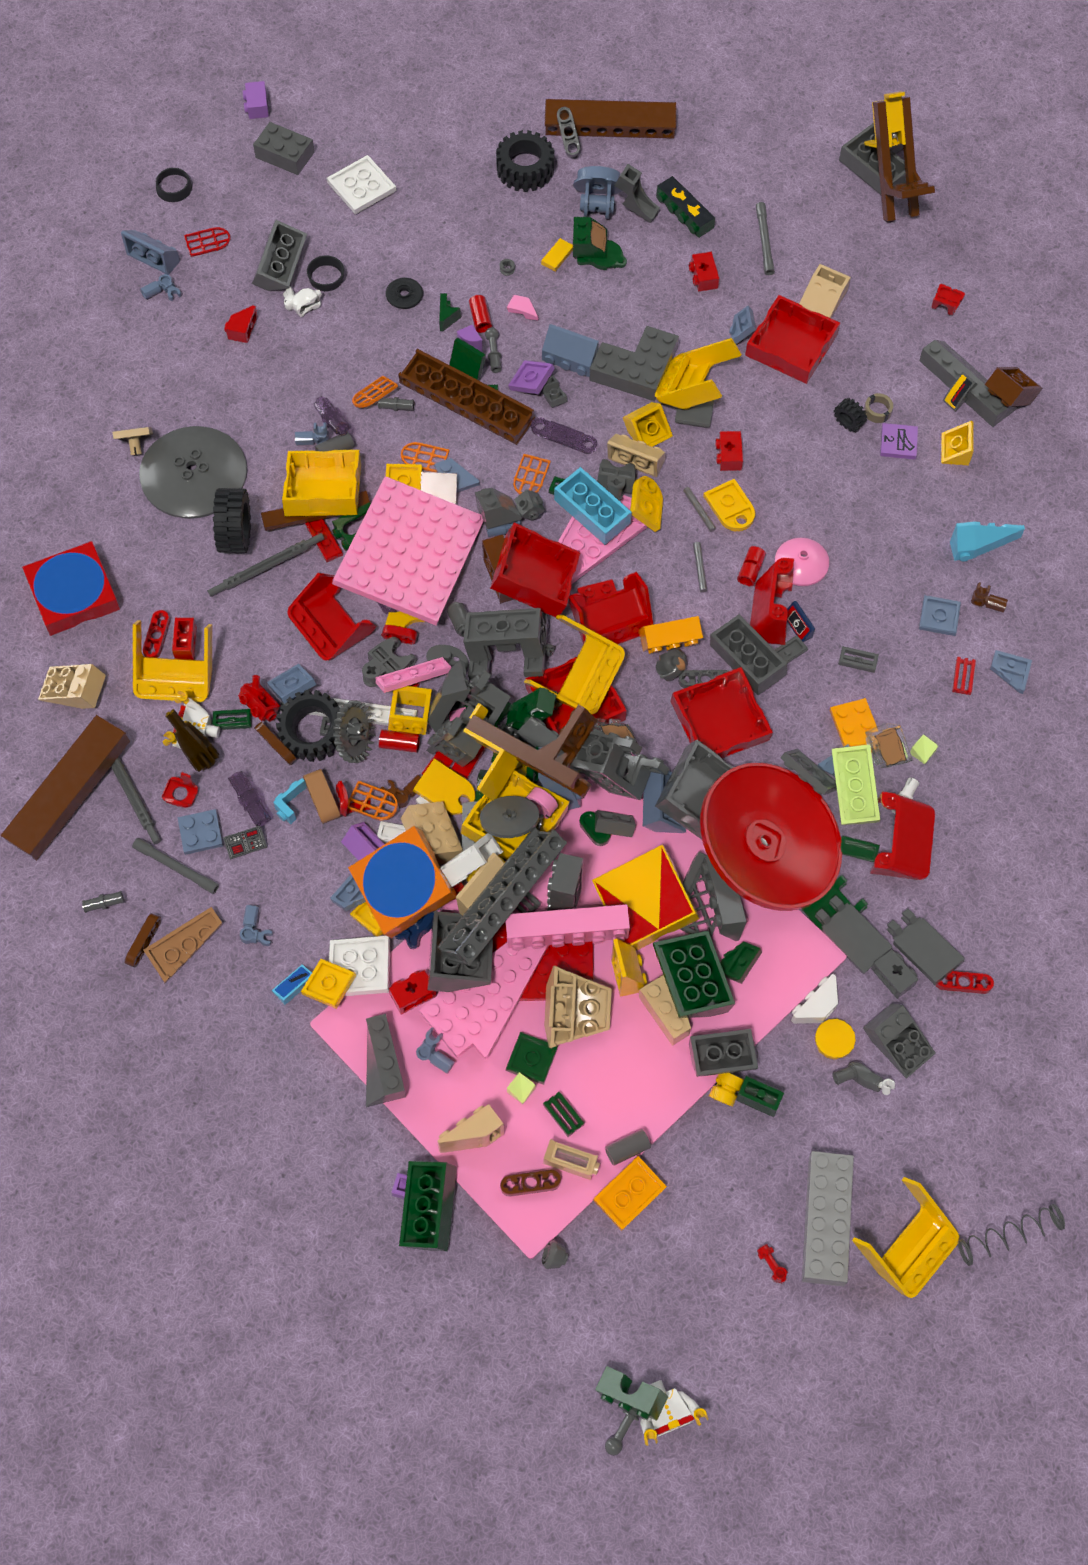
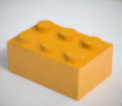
M699 616L644 626L639 629L643 652L648 651V654L662 651L664 647H666V650L678 648L680 644H684L685 647L698 644V640L703 638Z

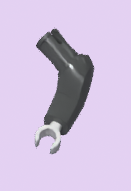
M850 1062L847 1068L832 1073L833 1080L837 1085L853 1079L864 1088L876 1092L882 1089L884 1095H889L891 1089L895 1088L893 1080H884L859 1062Z

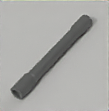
M759 202L756 204V213L760 229L765 275H773L775 271L770 248L766 205L764 202Z
M140 838L134 841L132 848L157 860L212 894H215L218 890L219 884L208 877L193 871Z

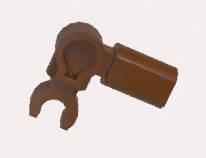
M979 582L976 590L973 592L971 603L976 606L986 605V608L1004 613L1008 599L992 594L989 595L991 586L988 585L987 588H983Z
M416 775L403 788L404 790L396 789L392 780L387 781L388 785L391 786L390 789H385L384 787H381V789L392 793L397 799L398 807L403 808L409 804V798H413L416 795L413 789L421 777Z

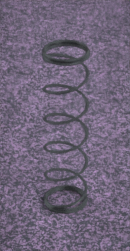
M1052 1204L1049 1206V1209L1044 1207L1040 1209L1039 1223L1032 1216L1025 1214L1021 1219V1230L1014 1223L1007 1221L1003 1227V1237L993 1228H989L985 1234L986 1246L978 1237L971 1235L967 1243L963 1239L958 1240V1248L964 1262L971 1266L973 1265V1256L969 1248L971 1237H975L981 1242L991 1258L987 1243V1233L989 1230H993L999 1235L1009 1251L1005 1237L1006 1224L1011 1223L1014 1225L1027 1244L1023 1231L1024 1217L1028 1216L1035 1221L1043 1237H1045V1233L1042 1229L1040 1218L1042 1210L1049 1211L1053 1223L1061 1231L1065 1229L1064 1217L1057 1205ZM1053 1208L1056 1210V1212H1057V1214H1058V1216H1059V1218H1060V1221H1059V1219L1057 1218V1216L1054 1214ZM962 1244H963V1246H964L965 1249H966V1252H967L968 1257H969V1261H968V1259H967V1257H966V1255H965V1253H964Z

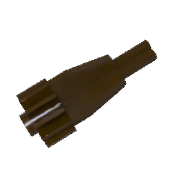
M175 709L167 712L165 717L175 728L176 732L174 735L190 764L198 772L211 768L220 755L216 748L189 721L184 723Z

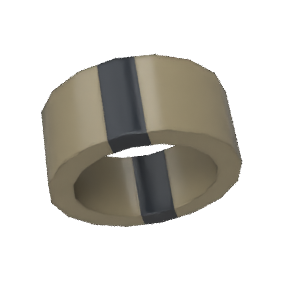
M881 393L869 396L864 406L867 419L874 423L886 422L893 410L891 398ZM879 402L884 404L888 411L878 414L873 412L869 405Z

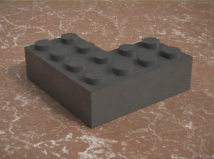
M872 123L841 147L839 161L881 194L877 148L864 144V141L875 140L874 123ZM903 144L890 147L893 186L906 183L904 160L896 155L903 149Z
M646 326L635 352L602 342L590 367L589 381L655 401V392L678 349L679 336Z

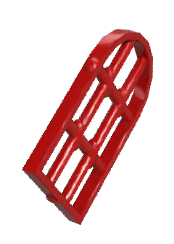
M221 227L209 228L184 235L191 257L219 251L230 242V234ZM214 230H221L224 232L215 234ZM210 231L212 232V234L209 236H205L202 238L200 236V234ZM198 235L197 239L187 241V237ZM228 235L227 239L220 241L216 239L217 236ZM214 238L212 243L203 245L202 241L205 239ZM200 241L201 245L189 247V243ZM226 242L224 245L219 247L218 244ZM216 244V248L205 250L207 246ZM202 248L201 252L191 253L192 250Z

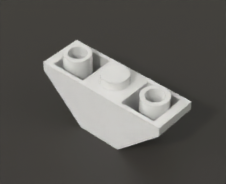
M834 974L829 978L825 976L818 984V990L816 992L812 990L806 996V1002L802 1006L798 1004L792 1011L793 1017L791 1019L794 1024L823 1023L836 1009L838 997L836 976Z

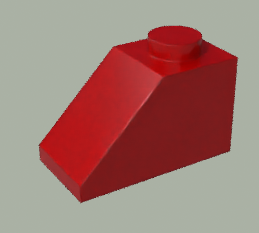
M252 305L230 316L229 321L225 323L224 327L229 340L248 343L258 317L256 306Z

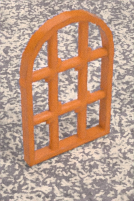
M381 376L356 393L352 398V403L358 408L368 407L396 389L398 385L387 377ZM386 382L389 383V384L386 385L385 387L379 388L380 386H382V385L385 384ZM374 390H379V391H377L376 393H374L373 395L368 396V395H369L370 393H372ZM367 398V399H365L364 401H362L361 403L357 404V402L360 401L361 399Z
M412 442L405 445L401 450V459L405 464L410 463H407L404 458L413 460L412 464L416 462L427 463V468L422 467V470L437 473L436 470L429 468L430 465L435 464V462H432L433 457H438L446 460L449 449ZM412 445H419L418 449H412L408 447ZM421 446L433 449L430 453L420 451ZM404 450L416 452L415 457L403 455ZM435 450L447 452L446 456L434 454ZM421 453L429 455L430 459L426 461L417 457Z
M523 454L514 477L513 486L515 491L521 494L523 485L526 483L531 485L529 488L531 491L534 486L539 487L535 491L538 493L543 486L551 461ZM525 457L530 458L529 464L526 467L522 466ZM533 459L540 461L536 469L530 468ZM542 462L548 463L545 472L539 471ZM520 468L526 470L522 479L517 478ZM530 471L535 472L531 482L526 481L527 474ZM543 474L541 483H535L537 475ZM516 481L521 482L519 490L516 488Z
M358 781L349 798L347 809L372 819L383 821L394 816L398 809V802L392 793ZM359 785L370 788L369 792L366 793L358 790ZM374 789L376 791L384 793L385 795L383 798H379L374 795H371V793ZM356 792L366 796L362 802L353 799ZM387 796L393 797L395 803L387 801ZM369 798L381 801L377 807L366 804ZM351 801L362 805L360 810L349 807ZM383 803L394 806L393 812L390 813L382 810ZM364 807L376 810L374 816L363 812ZM381 812L388 815L386 817H377L378 813Z

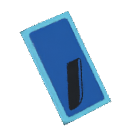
M301 965L277 985L272 992L286 1005L301 992L312 972L304 965Z

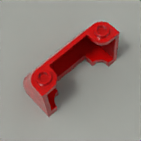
M794 558L778 559L755 584L750 626L770 644L785 645L788 611L785 606L774 604V597L782 598L784 591H792Z

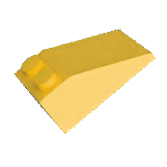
M613 939L611 962L619 995L622 997L639 993V990L644 985H647L646 975L641 973L640 966H642L641 956L636 954L634 947L619 939Z

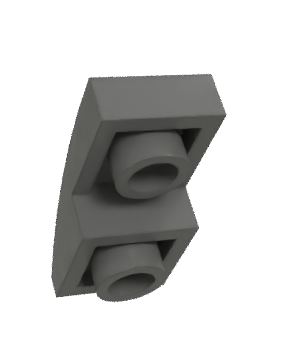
M551 374L541 392L549 405L555 407L567 402V396L559 387L558 380Z

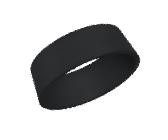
M167 168L161 171L156 178L157 195L164 201H182L192 191V183L188 174L180 168ZM171 175H179L187 179L186 186L177 192H165L158 185L161 180Z
M329 255L319 256L308 264L307 276L315 289L324 292L337 289L343 282L344 266L336 257ZM321 266H333L341 273L340 278L330 284L317 283L311 279V276Z

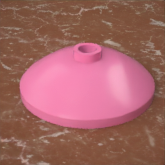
M793 538L784 542L775 555V562L780 558H794L793 585L809 586L816 584L825 577L829 569V556L826 550L818 542L808 538Z

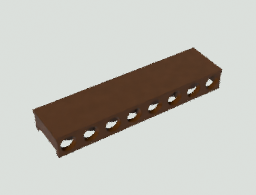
M546 99L545 135L561 136L557 112L561 107H567L572 112L577 136L674 139L676 102ZM562 113L560 118L566 120L569 118V115ZM551 126H555L558 129L556 131H550L548 128ZM588 127L590 131L583 132L581 128ZM598 128H606V129H607L605 132H598V131H597ZM621 128L623 129V131L621 133L614 132V129ZM636 128L639 129V132L631 133L630 130ZM654 129L656 130V132L653 134H649L646 132V130ZM669 129L672 130V133L664 134L663 130ZM565 130L564 134L566 136H571L573 134V131L568 132Z
M418 348L415 351L416 354L402 373L398 374L400 384L515 445L520 442L536 419L534 409Z
M96 715L0 836L37 861L130 743L126 732Z

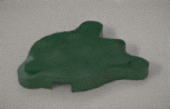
M607 240V258L577 257V264L592 265L597 269L607 270V268L614 267V269L624 268L627 264V259L617 243Z

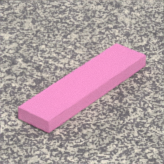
M441 657L376 677V684L386 693L447 674L451 670V666Z

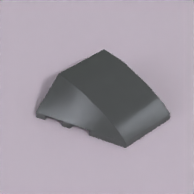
M460 660L451 668L430 705L428 722L435 733L448 722L449 712L455 702H464L471 691L470 687L466 686L469 681L465 678L466 668L464 661Z

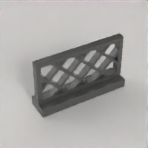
M698 851L682 885L690 899H697L699 908H696V911L701 910L704 920L697 923L693 922L691 925L685 926L680 930L688 934L699 933L697 926L706 923L711 937L716 927L714 917L708 919L705 909L709 908L710 904L703 906L700 896L705 894L710 896V893L707 891L698 893L695 886L698 882L704 881L705 884L706 881L705 875L701 873V863L704 861L705 854Z

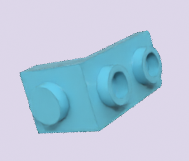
M303 778L293 782L289 789L284 793H280L273 802L278 817L283 822L286 820L290 825L296 820V817L287 804L307 788Z

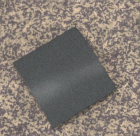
M714 400L692 406L689 409L677 408L675 423L710 428Z

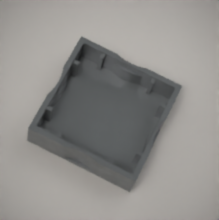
M695 740L685 747L655 807L702 840L700 813L704 798L712 784L721 775L734 767L723 761L718 754L700 741Z

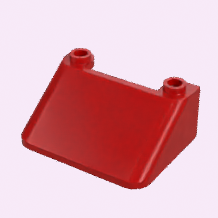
M634 572L624 577V589L588 602L585 601V598L580 593L569 595V604L575 622L616 644L640 637L639 629L644 626L654 625L648 587L639 574ZM579 632L584 644L586 637L583 633Z
M317 573L291 603L287 613L290 620L320 658L329 661L369 636L376 626L370 620H362L356 624L335 598L336 594L341 591V587L332 584L335 575Z
M882 791L878 798V803H882L886 809L895 810L891 853L882 852L876 856L870 874L924 880L930 873L935 810L930 805L895 793Z

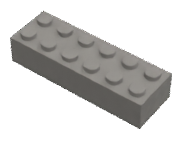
M812 1151L809 1155L802 1282L843 1287L847 1283L854 1157L852 1155Z

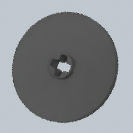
M519 796L497 798L489 802L480 813L482 828L490 835L500 838H515L532 831L539 822L538 807L531 800Z

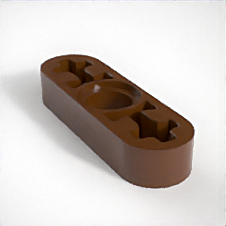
M262 722L254 727L289 765L297 760L289 749Z
M153 913L149 914L126 955L125 964L134 968L138 966L145 953L143 950L149 946L161 924L162 918Z
M555 1170L509 1175L501 1180L500 1189L505 1196L509 1197L554 1191L560 1186L561 1177ZM550 1175L553 1176V1179H557V1181H554V1185H550L549 1182H543V1187H540L539 1176H542V1181L548 1180ZM527 1178H534L537 1184L534 1188L529 1189L525 1186L524 1182ZM518 1179H521L523 1190H519V1186H514L512 1191H508L506 1187L504 1188L508 1181H511L514 1185L518 1184Z

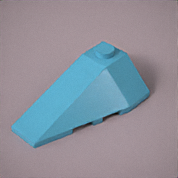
M980 522L957 523L950 540L954 561H968L1022 537L1025 527L1024 525L1004 524L998 527L995 526V523H989L988 526L981 525Z

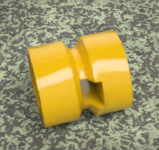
M730 1073L718 1074L716 1078L717 1085L712 1087L709 1097L733 1107L737 1098L735 1093L740 1091L744 1080Z

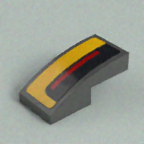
M962 372L946 393L943 401L956 412L967 400L966 396L977 383L965 372Z

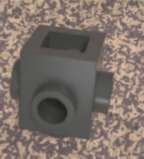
M526 489L514 499L522 518L533 521L545 511L541 497L538 493Z

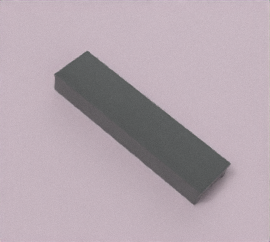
M534 828L513 852L438 946L449 961L468 966L471 965L567 844V841L563 840L555 830L543 832Z

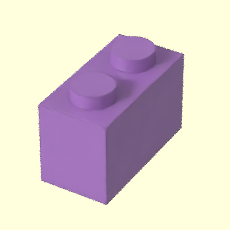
M265 82L245 83L246 90H243V98L247 102L244 103L245 113H248L249 119L269 117Z

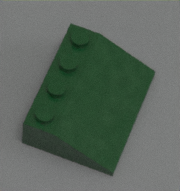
M709 931L653 942L652 945L679 1018L711 1017L728 1013L735 1005V1001Z

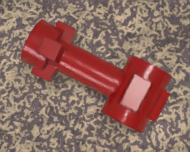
M768 1244L757 1250L760 1260L765 1259L773 1272L771 1277L773 1282L781 1284L786 1282L788 1271L786 1268L779 1267L773 1258V1248L769 1247Z

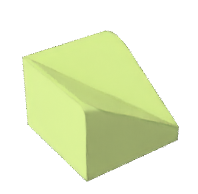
M922 735L911 748L910 754L923 764H926L937 751L938 745L925 735Z
M519 1072L507 1087V1093L524 1104L536 1089V1085Z

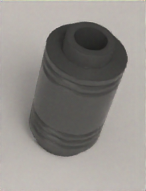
M454 602L449 605L447 614L456 633L464 637L467 611L463 603Z

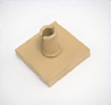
M152 427L112 432L113 439L126 438L129 440L130 455L142 454L139 438L143 435L153 434Z

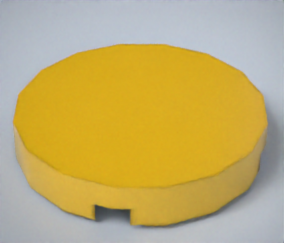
M829 1019L821 1023L816 1030L814 1038L818 1051L825 1057L833 1060L848 1056L853 1050L856 1041L855 1033L851 1026L839 1019Z

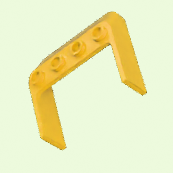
M729 338L675 356L655 392L658 402L680 409H689L692 406L721 398L722 394L713 380H704L709 369L714 364L742 355L733 339Z
M557 615L555 619L583 633L586 640L558 694L551 690L549 692L556 694L555 700L576 709L579 704L591 714H595L625 657L624 649L564 615ZM525 679L523 682L536 690L540 687L545 688L532 680Z
M137 620L133 624V693L140 699L175 701L174 698L176 696L182 699V696L177 692L183 690L187 693V699L191 698L195 702L204 701L209 695L212 676V624H208L204 628V661L144 657L142 655L141 620Z
M903 1177V1183L920 1203L919 1213L882 1258L871 1244L855 1237L852 1241L883 1279L902 1295L913 1298L918 1295L957 1246L959 1234L922 1184Z

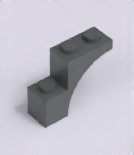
M627 164L614 186L628 195L623 205L651 223L660 207L644 192L640 181L642 172Z

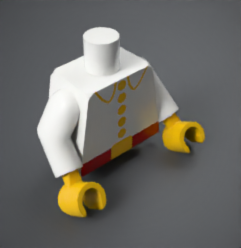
M178 691L177 693L182 696V699L176 696L174 700L178 704L184 703V705H181L178 714L184 723L189 721L206 738L208 736L218 738L220 727L211 725L212 721L208 712L191 698L187 699L188 696L185 691ZM175 728L173 732L168 731L163 735L169 738V740H163L165 746L172 743L174 747L181 749L174 735L176 732Z
M662 1380L650 1384L661 1389L668 1396V1399L657 1421L651 1418L646 1421L641 1418L640 1424L646 1446H648L649 1439H654L657 1444V1437L692 1423L694 1418L698 1426L701 1425L699 1420L701 1417H705L707 1421L709 1420L706 1411L700 1408L684 1392L677 1391L675 1388L666 1392Z

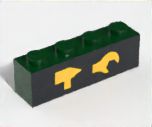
M673 176L657 185L656 197L658 201L663 202L669 212L674 213L678 220L684 223L692 234L700 238L714 229L715 217Z

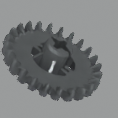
M350 700L340 707V712H337V719L334 721L336 725L333 726L335 731L333 734L335 738L334 744L337 745L336 750L339 752L340 757L349 763H360V761L365 760L364 757L369 756L365 750H372L367 744H374V742L369 740V737L375 736L370 733V730L375 729V727L369 726V723L373 722L374 719H368V716L372 715V713L366 712L369 710V707H364L365 703H361L358 700Z

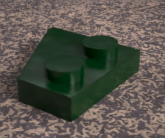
M743 941L734 950L723 955L724 958L720 961L725 977L742 984L760 957L761 949Z

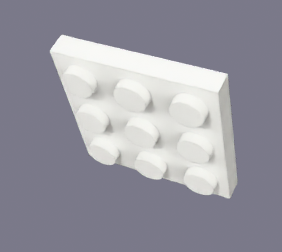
M368 155L327 177V183L354 214L359 213L396 191V186Z
M388 936L330 940L329 962L353 971L356 974L345 996L389 993L390 938Z

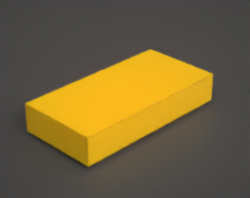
M560 238L541 260V264L556 272L573 251V245Z

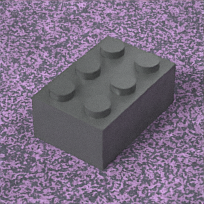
M272 122L268 123L253 144L255 158L296 175L300 174L315 153L313 139Z

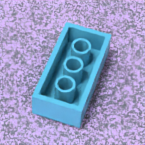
M581 467L554 488V500L604 545L631 524L632 512Z

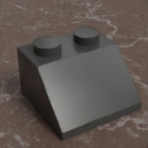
M485 488L475 492L477 508L487 529L522 520L510 496L494 488Z

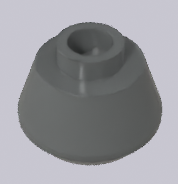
M556 1240L548 1242L542 1255L543 1266L546 1269H555L565 1265L568 1259L566 1249Z

